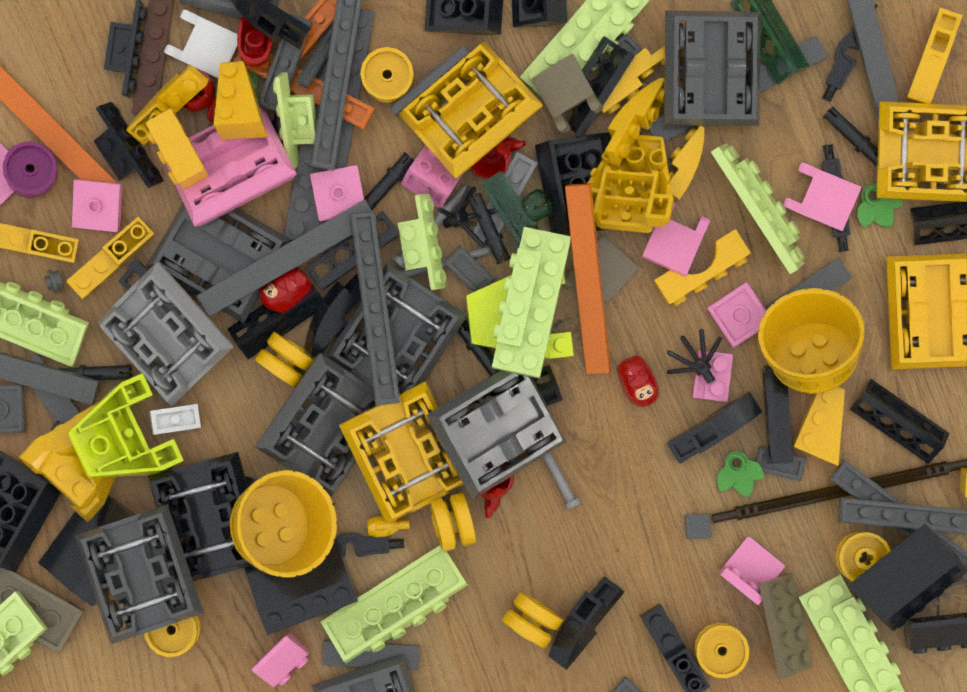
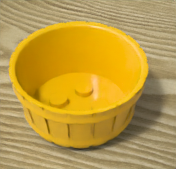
M807 288V290H796L784 295L767 309L759 325L758 340L765 360L783 384L802 393H823L843 384L854 372L863 347L864 323L859 310L846 297L826 289Z
M283 470L267 474L253 482L239 496L232 509L230 533L237 551L247 562L267 574L278 577H296V575L306 574L323 562L333 546V540L337 532V518L334 505H332L333 502L326 490L316 480L309 478L310 476L304 473Z

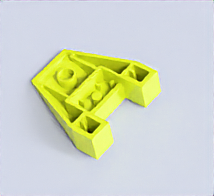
M563 275V279H562V284H561V285L565 284V277H564V275ZM507 277L466 295L471 344L496 349L497 338H494L493 334L496 323L501 324L503 316L499 314L501 300H506L508 291H504ZM571 332L550 334L545 359L574 356Z
M143 373L115 386L67 433L88 478L153 475L184 461L174 439L149 449L130 407L153 395Z

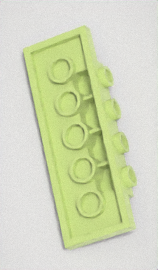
M586 0L519 79L541 97L532 80L533 77L572 53L581 69H583L603 36L618 45L619 42L616 39L622 33L626 36L633 28L634 24L632 21L650 0ZM607 44L602 55L606 51L610 54L614 48ZM594 67L591 70L594 72L598 67Z
M727 143L711 151L789 274L798 270L805 264L803 261L805 257L798 246L794 248L792 244L799 239L797 235L800 233L799 229L793 221L789 222L784 215L787 212L780 201L776 202L771 195L773 189L766 180L763 182L758 175L760 169L753 160L750 162L748 158L739 163L737 160L739 154L732 145L729 147Z
M524 227L517 254L512 253L509 267L513 268L512 277L507 276L504 291H508L506 300H501L499 314L503 315L501 324L496 323L493 337L497 338V346L492 369L540 379L571 244V236Z
M0 282V338L73 367L89 322L69 315L70 310L65 309V305L60 301L53 300L48 302L43 300V296L38 292L30 291L26 293L20 290L21 287L16 283L7 282L5 284Z
M439 545L358 598V602L344 606L322 620L321 624L342 660L347 663L365 651L370 652L372 650L374 653L380 651L386 646L385 641L392 637L394 640L398 639L406 633L405 629L410 625L418 626L425 622L427 614L432 611L434 613L441 612L446 608L447 605L445 603L449 601L448 598L468 584L448 552H443Z
M840 574L798 596L801 605L849 692H905L898 678V675L901 674L899 668L894 661L889 662L886 656L889 653L887 646L883 640L878 642L874 635L878 632L876 626L871 619L867 621L863 614L866 611L864 604L860 598L855 600Z
M15 591L0 605V674L2 676L14 669L12 663L18 658L22 660L32 652L30 647L34 644L33 641L48 629L19 591Z

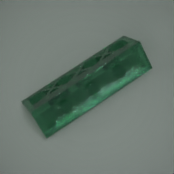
M733 0L730 3L734 11H743L740 3L744 0ZM748 0L750 12H761L760 56L776 83L781 84L794 73L802 72L810 67L772 0ZM766 40L772 41L774 45L773 54L767 52L765 48ZM778 60L783 61L788 69L783 75L777 69Z

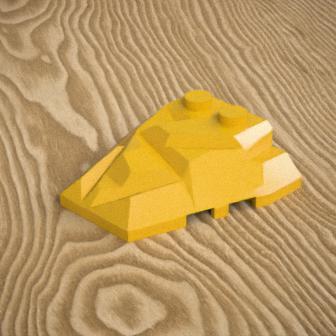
M638 135L630 145L628 155L623 158L619 166L611 164L606 151H604L601 156V163L597 168L592 169L590 172L591 178L587 182L591 183L594 217L597 227L601 229L650 233L653 227H662L670 223L674 199L663 137Z
M97 403L76 414L64 424L54 427V430L35 438L18 457L34 473L43 474L72 502L70 506L87 522L105 504L116 477L88 478L67 433Z

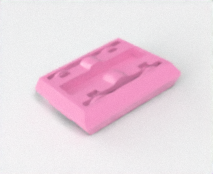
M259 105L268 137L221 140L214 125L189 137L193 148L209 174L208 177L185 190L182 189L179 183L176 185L195 227L207 224L292 180L297 175L264 107ZM167 163L166 165H167V168H168V170H169V172H170L171 169H170V167H169V165H168V163Z

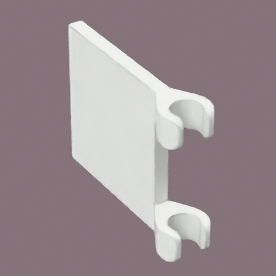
M183 10L180 17L194 24L195 27L183 51L168 44L164 52L219 78L220 63L231 62L238 48L237 34L190 11Z

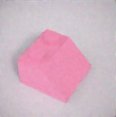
M289 631L251 670L273 688L278 683L282 686L292 677L289 672L294 667L300 669L309 660L306 656L310 651Z

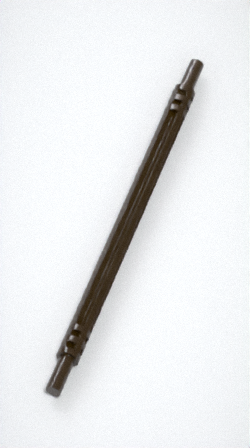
M967 459L949 463L942 461L869 479L881 488L932 479L933 477L949 475V472L961 470V468H967ZM835 485L757 503L745 504L743 506H735L733 510L712 514L713 523L732 519L739 521L745 518L748 519L763 514L850 496V494L840 486Z

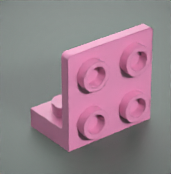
M425 145L409 167L401 185L416 195L429 193L434 206L443 208L463 174L455 179Z
M748 536L718 573L759 605L762 602L759 583L777 577L785 568V565Z

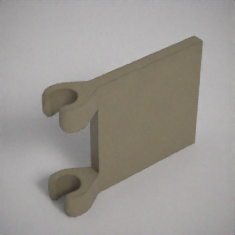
M573 53L532 78L557 129L563 134L571 129L563 114L587 100L590 109L595 113L603 110L601 102L595 95Z
M603 236L597 242L605 306L639 267ZM574 269L565 278V284L562 285L565 289H569L576 281Z

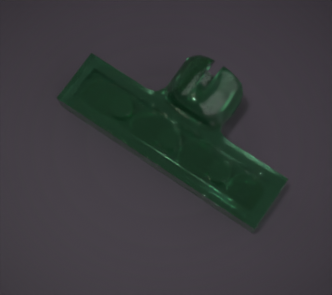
M502 170L480 184L519 246L524 227L539 230L537 222L550 215L553 210L550 200L537 206V203L547 196L541 189H535L524 197H519Z

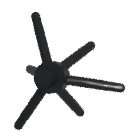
M468 185L455 211L449 212L441 207L437 210L448 217L443 221L445 228L448 229L452 226L458 228L461 226L483 248L485 244L468 227L477 225L476 222L469 221V219L476 218L475 214H467L465 211L469 204L467 198L473 196L476 191V187L473 186L471 188ZM494 208L488 211L490 214L498 212V209Z
M700 329L701 358H699L686 337L681 336L682 342L695 361L691 362L668 350L667 354L689 367L667 370V374L696 372L698 376L702 375L707 384L714 381L715 377L709 370L712 367L709 362L721 343L722 337L717 338L710 352L706 355L704 330Z

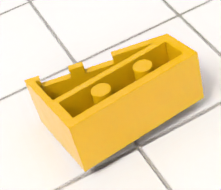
M244 61L220 63L214 126L221 140L268 137L254 85Z
M171 108L145 122L149 129L145 133L152 145L157 143L160 151L156 153L163 165L168 163L171 169L168 175L174 185L179 183L182 189L185 190L209 176L189 137H187L183 130L181 122Z
M837 387L827 392H819L812 395L792 441V447L838 466L845 396L844 389Z

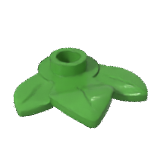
M877 184L867 185L862 190V203L857 208L859 223L865 228L874 220L875 223L882 227L891 228L894 220L893 209L903 205L902 199L876 198V200H871L869 193L873 191L877 194Z
M733 451L726 456L725 467L718 472V488L720 492H724L733 486L739 494L747 498L753 491L754 480L763 479L764 472L761 465L756 461L749 460L745 453ZM735 458L741 460L740 467L734 466L733 460Z

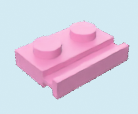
M698 350L697 353L699 358H701V350ZM714 353L709 362L712 366L709 370L715 377V380L709 384L706 383L702 375L698 376L695 372L692 398L728 401L733 354Z

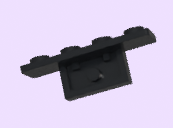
M136 0L132 25L111 22L104 70L125 73L122 95L130 98L131 92L134 93L136 88V78H133L134 69H138L140 55L137 54L138 45H142L143 31H140L141 22H145L147 7H144V3L141 0Z
M112 102L99 105L96 110L108 129L97 137L94 143L119 181L127 178L136 170L148 188L161 184L164 180L159 170L153 165L147 156L146 150L140 145L138 140L126 131L128 125L120 115L119 109Z

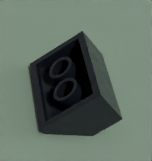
M512 0L513 27H548L566 24L567 0Z
M967 612L909 618L903 625L906 648L913 650L914 654L927 653V648H937V651L951 650V646L955 645L967 648Z

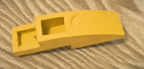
M943 8L939 9L907 99L918 103L931 104L963 15Z
M665 46L652 55L646 47L635 55L603 105V110L600 111L602 115L606 112L609 115L613 114L621 108L620 102L626 98L630 100L639 92L643 85L638 79L639 77H642L644 80L655 72L653 67L657 64L665 65Z
M190 64L179 75L176 74L157 92L129 124L126 131L145 145L149 141L145 133L149 129L145 122L170 108L176 115L177 111L207 85L209 79Z
M659 78L640 90L614 117L608 127L612 139L605 149L611 164L619 166L623 158L628 155L629 147L633 140L638 137L640 128L649 130L653 122H656L658 119L659 111L664 104L665 78Z
M702 125L697 130L693 127L684 138L688 141L683 148L678 146L670 156L673 160L670 166L677 171L676 173L672 171L669 173L672 194L676 201H679L687 190L699 165L705 131Z
M137 217L103 246L98 254L66 281L67 285L81 300L85 299L126 264L154 236V233Z
M0 223V248L74 263L79 239Z

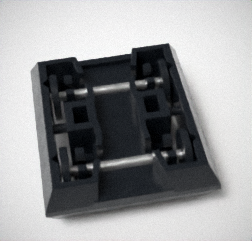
M238 452L147 476L156 508L168 504L179 539L185 537L187 539L188 546L184 541L181 542V546L193 581L252 566L239 554L230 533L232 509L239 496L248 488ZM170 481L172 488L169 486V484H165V482ZM177 505L179 514L174 516L173 511H175ZM168 548L170 558H171V560H173V559H172V556H171V553H170V550H169V548ZM173 566L174 573H175V576H176V579H177V578H178V575H177V572H176V568H175V566Z

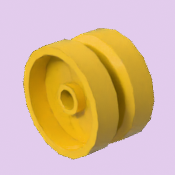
M390 47L376 49L362 63L360 75L363 87L368 95L377 102L395 103L413 88L414 73L412 63L406 54L398 49ZM391 71V78L385 79L383 73L387 72L389 74Z
M273 332L267 343L277 354L274 355L266 349H261L254 360L281 380L296 388L303 375L294 367L297 366L307 372L314 359L290 339H285L278 333Z
M462 492L450 495V511L442 498L429 501L434 532L443 552L456 548L455 533H457L458 539L463 546L476 543L471 515Z
M864 530L852 531L843 536L837 544L834 554L835 564L840 573L853 582L889 553L891 549L887 542L877 534ZM861 553L866 554L864 561H859V558L862 557Z
M519 591L513 603L523 614L513 609H508L501 620L524 639L546 649L552 637L548 631L542 628V625L551 630H558L564 619L539 601Z
M198 615L144 633L148 646L155 653L165 657H177L187 652L196 644L201 633V620ZM171 625L176 628V632L170 631L169 627Z
M715 622L706 625L699 631L694 641L693 652L697 662L707 674L716 678H729L737 675L744 669L749 659V646L746 638L736 627L728 623ZM720 647H725V653L720 655L718 649Z

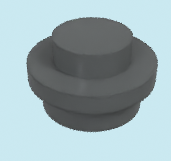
M48 270V276L44 277L48 290L53 289L54 293H58V290L63 289L58 270L53 272Z

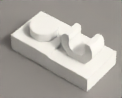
M198 404L149 411L152 435L201 428Z

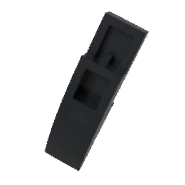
M231 0L236 9L248 22L274 42L278 37H281L298 49L304 45L311 28L272 4L273 0Z
M358 273L345 286H342L337 281L316 310L310 323L304 346L313 358L319 353H323L328 343L334 337L339 336L347 324L342 316L350 312L354 307V303L361 297Z
M749 391L710 414L707 419L667 442V445L680 464L697 453L701 454L730 436L761 414L762 410Z
M605 576L591 593L585 591L560 628L548 656L567 670L597 634L594 629L624 594V591Z
M659 603L639 615L684 691L703 692L710 687L662 605Z

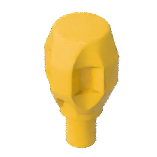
M383 516L367 519L368 535L373 537H386L398 532V530L410 529L409 519L395 520L389 524H386Z

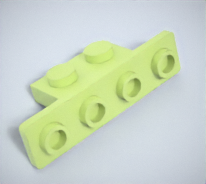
M282 72L275 77L273 82V90L277 94L278 100L276 112L281 122L280 139L283 141L284 149L294 169H296L299 159L297 144L314 143L317 124L313 94L290 95L288 73Z
M429 193L415 195L419 219L398 223L405 269L411 270L427 267L431 290L443 289L446 287V274L442 268V250L438 245V227L433 216L434 203Z

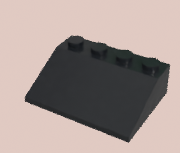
M427 0L424 31L501 35L503 0Z
M609 132L584 135L583 137L576 136L548 140L535 145L551 233L571 236L565 186L587 184L591 178L590 172L601 163V156L611 140ZM595 223L596 232H598V231H604V230H609V229H601V228L597 227V225H596V223Z
M0 451V568L16 572L60 496L61 491L45 476L34 473L28 466Z
M108 494L105 504L89 522L75 511L38 563L72 593L93 607L97 605V601L75 535L136 514ZM98 540L92 541L96 542L98 547L100 546ZM104 563V570H101L104 583L107 582L105 573H108L106 563Z
M923 524L851 582L849 586L876 616L894 631L902 627L914 614L921 612L934 598L941 596L949 586L960 581L963 575L967 573V568L956 553L926 524Z
M336 536L333 540V546L323 562L306 574L296 575V577H278L260 571L253 565L244 568L267 635L358 602L359 594Z

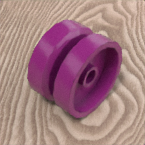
M32 141L21 142L10 149L5 155L3 162L4 177L11 190L19 196L29 199L39 198L49 193L56 184L58 177L56 160L51 151L42 144ZM29 166H34L35 170L32 173H27L25 169L29 170Z

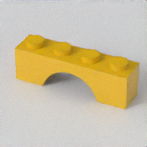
M736 229L713 243L714 257L712 263L704 272L687 274L685 277L669 270L653 281L667 305L671 303L675 306L687 300L685 296L692 290H694L695 294L707 287L706 281L713 277L717 281L728 274L726 269L733 264L737 268L748 261L746 256L751 254Z

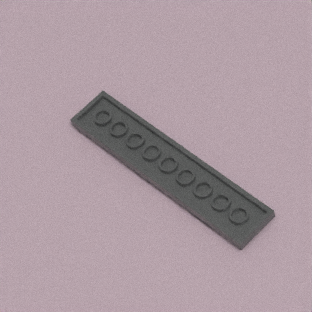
M361 9L347 94L358 100L362 85L361 67L367 57L375 12ZM333 24L321 37L320 44L329 32V30L331 29V27L333 26ZM327 60L315 76L324 81ZM315 105L316 120H317V118H318V112H319V107H318L317 105ZM342 120L335 169L347 167L354 125L345 120ZM301 144L296 170L297 175L295 176L284 235L291 240L325 222H319L310 174L328 170L310 167L313 144Z

